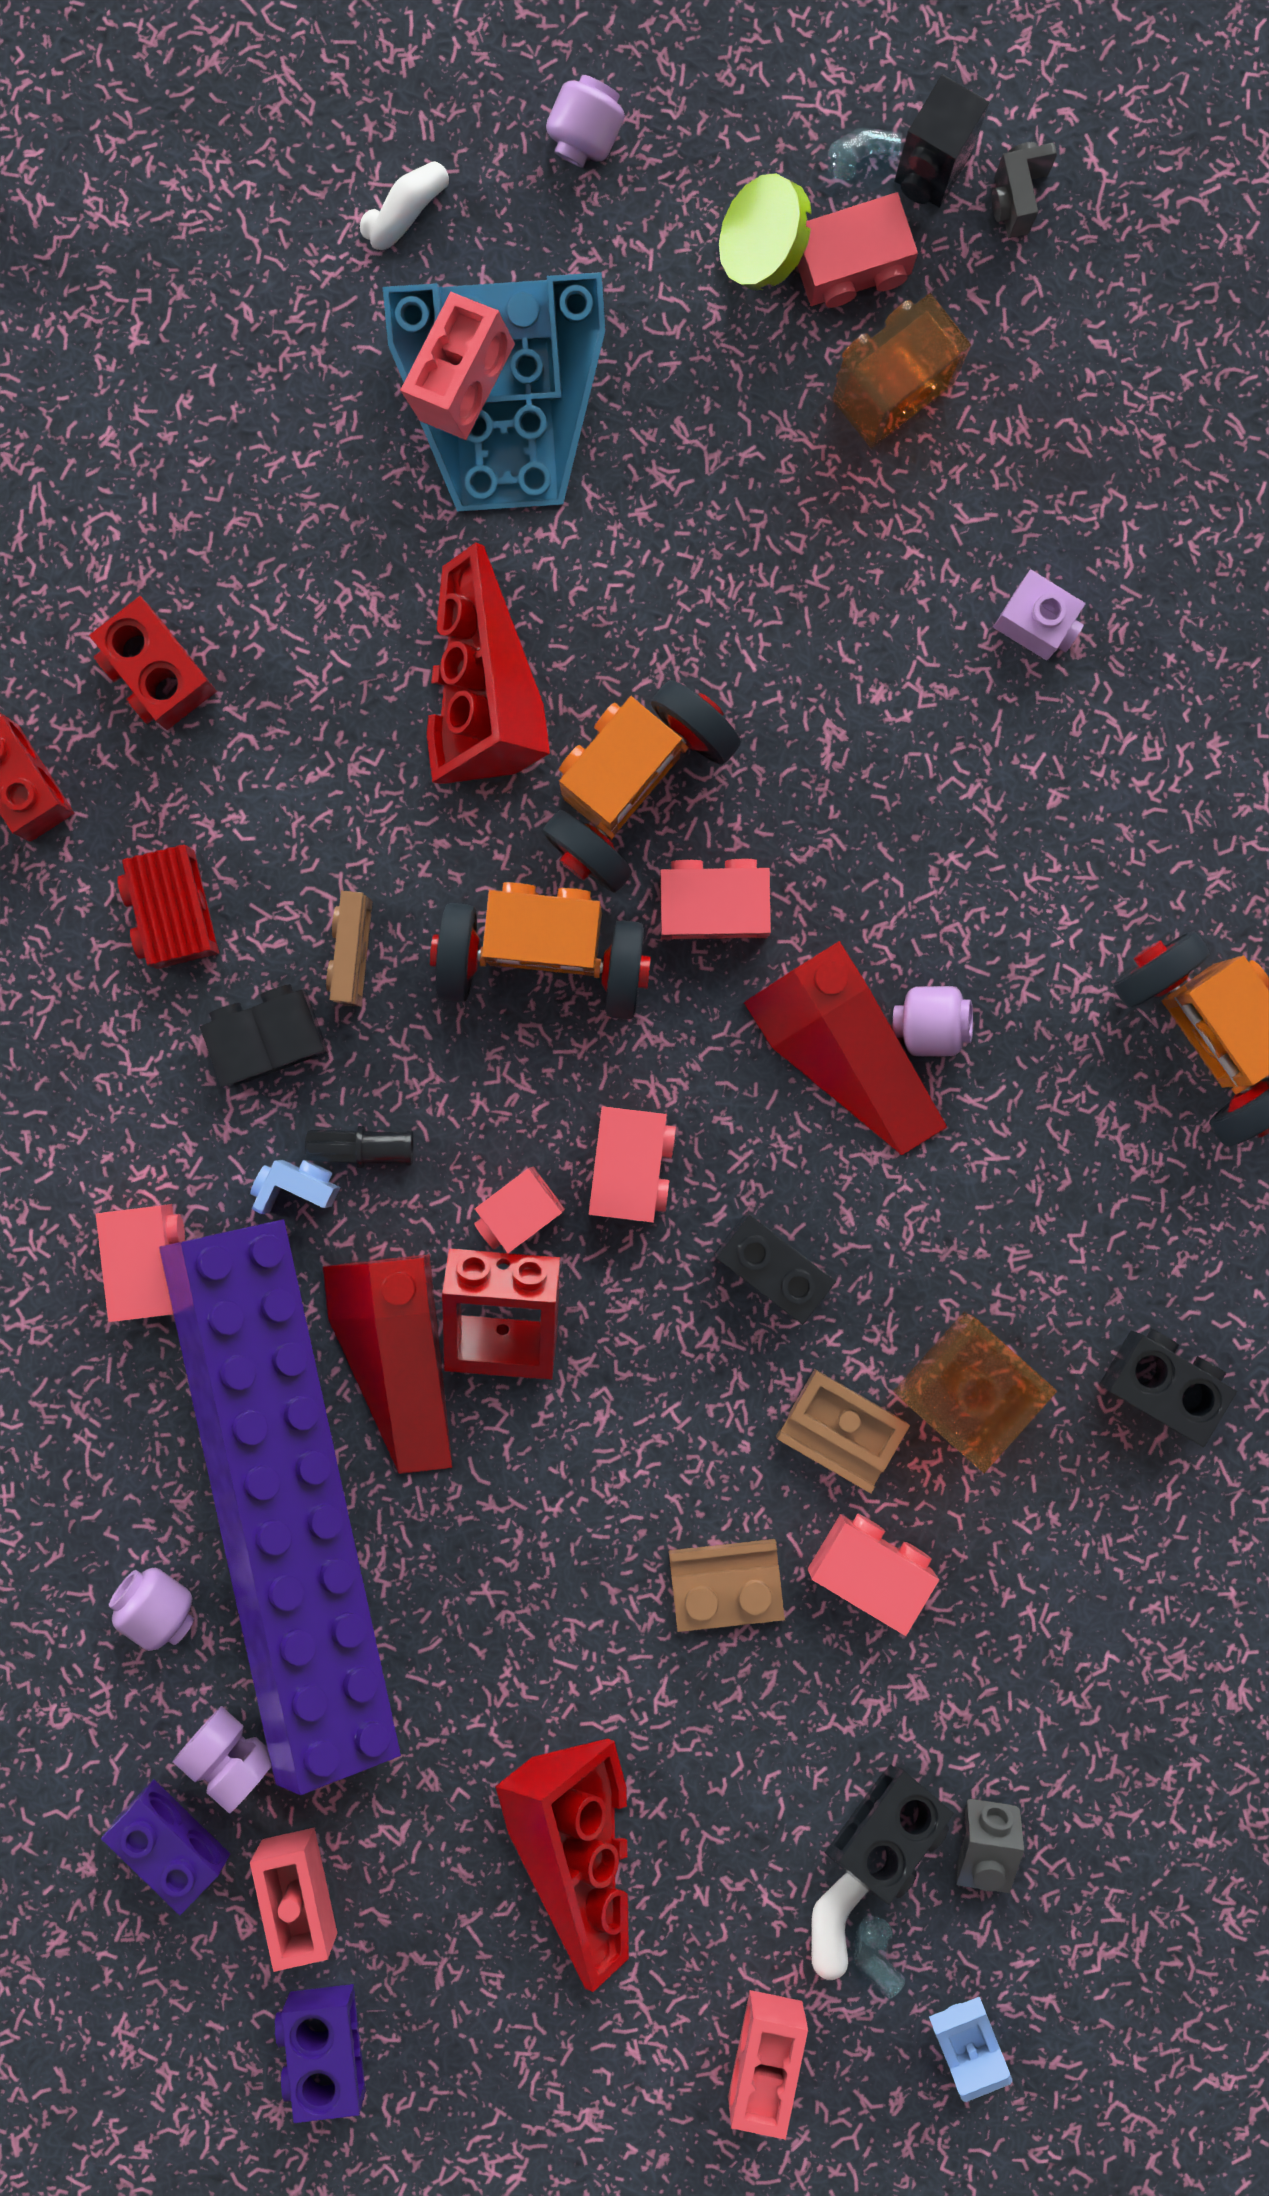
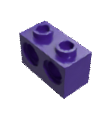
M154 1779L118 1815L101 1837V1840L179 1916L219 1876L230 1856V1853Z
M354 1984L289 1992L283 2010L276 2013L275 2039L277 2046L285 2047L287 2066H283L281 2072V2092L284 2102L291 2101L293 2122L301 2123L359 2116L366 2087ZM310 2018L319 2019L327 2026L328 2030L322 2032L313 2031L307 2027L304 2020ZM316 2073L325 2074L332 2079L333 2084L327 2086L320 2085L312 2079L311 2075Z

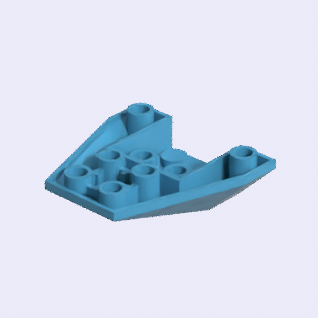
M602 272L547 276V280L449 287H440L435 283L383 287L388 346L403 382H405L450 292L498 310L515 343L467 440L420 421L456 510L472 511L564 504L605 334Z

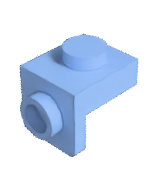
M276 1160L271 1168L263 1166L253 1183L250 1194L257 1198L252 1210L260 1214L270 1213L281 1188L322 1208L332 1207L341 1187L329 1182L333 1174L332 1172L312 1162L303 1160L300 1167H297L284 1160Z
M980 1997L952 2005L942 2012L929 2016L962 2101L968 2102L1012 2083V2077Z

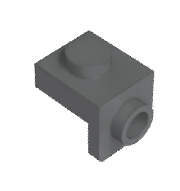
M1026 142L1011 148L1002 155L994 176L996 188L992 190L991 199L995 220L997 222H1005L1008 238L1029 234L1038 214V207L1031 180L1049 175L1057 157L1055 143L1038 146L1035 142Z
M968 1799L965 1806L966 1834L955 1871L956 1885L978 1888L983 1891L1010 1893L1024 1853L1020 1809L1015 1805Z

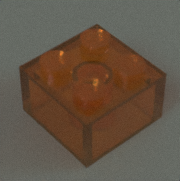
M931 292L915 305L911 300L902 303L888 316L884 329L872 338L867 333L861 335L842 353L843 360L840 371L836 375L837 382L832 400L871 449L955 384L970 350L971 343Z
M964 1311L893 1392L980 1471L985 1473L1056 1394L1057 1390L977 1318Z

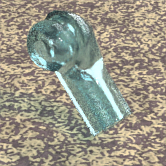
M870 128L854 129L831 144L827 156L831 157L827 169L829 175L836 179L851 180L856 173L857 161L865 157L897 162L902 133Z
M871 1915L865 1917L855 1929L853 1962L886 1998L891 1999L901 1991L906 1979L886 1958L888 1939H893V1931L890 1924L882 1918Z

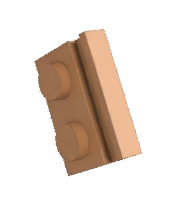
M341 890L340 904L335 907L333 914L332 937L336 938L334 960H330L328 964L326 988L330 992L329 1000L340 1005L362 1007L373 903L362 892Z
M814 1369L790 1410L787 1420L782 1428L779 1429L776 1438L865 1491L872 1493L877 1479L886 1469L910 1425Z
M775 1539L669 1550L678 1632L785 1620Z

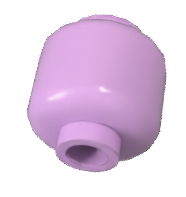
M582 75L579 81L565 82L546 124L547 133L558 143L554 152L564 160L582 168L587 159L596 162L606 160L624 121V111L617 103L620 95L608 85L587 75Z
M953 986L913 987L907 992L904 1005L894 1006L893 1031L897 1038H904L905 1046L913 1056H955L961 1051L963 1043L972 1042V1001L963 1000L960 990Z
M150 1568L142 1573L137 1570L131 1572L119 1585L109 1603V1607L114 1610L112 1623L115 1629L147 1651L157 1650L167 1642L176 1645L189 1631L194 1620L188 1614L192 1604L190 1591L158 1568Z

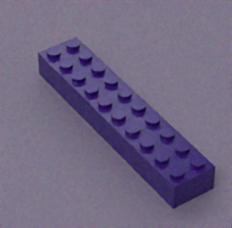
M284 1219L160 1246L159 1249L275 1785L298 1795H303L401 1756L286 1225Z

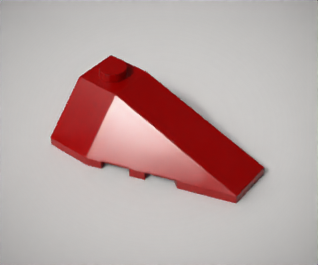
M475 542L442 566L436 629L440 635L448 637V645L442 656L441 665L433 666L431 683L444 685L441 716L436 714L428 715L427 724L432 782L438 784L513 775L550 754L542 698L485 547Z
M840 941L743 1002L772 1049L846 1108L854 1117L900 1155L907 1153L947 1128L868 985Z
M430 1254L323 1266L328 1320L398 1473L452 1468Z
M603 1739L533 1756L495 1786L508 1834L585 1989L594 1992L629 1959L628 1894L623 1890L615 1888V1875L618 1870L619 1860L628 1857L627 1839L615 1838V1808L627 1807V1787L615 1742L610 1739Z

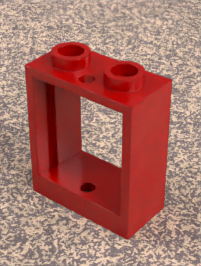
M449 1249L442 1290L444 1371L553 1380L558 1326L560 1257ZM507 1264L509 1268L502 1270L497 1266ZM461 1303L541 1310V1322L461 1315Z

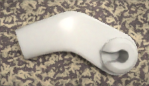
M430 162L403 175L391 188L380 212L372 209L363 215L360 222V232L364 238L370 240L373 248L386 250L405 234L426 205L448 186L449 176L446 169L437 162Z
M848 1873L844 1874L821 1896L813 1908L812 1965L816 1973L826 1980L838 1979L847 1970L848 1953L845 1924L853 1908L868 1892L863 1885Z

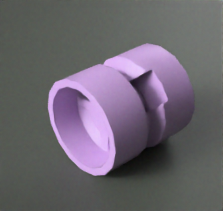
M220 1706L172 1762L194 1782L206 1780L208 1782L207 1794L228 1813H231L271 1768L268 1748L257 1737L245 1739L242 1736L244 1726L225 1708Z

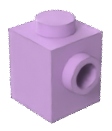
M1030 569L993 628L1047 661L1058 648L1066 653L1084 626L1076 618L1086 603Z

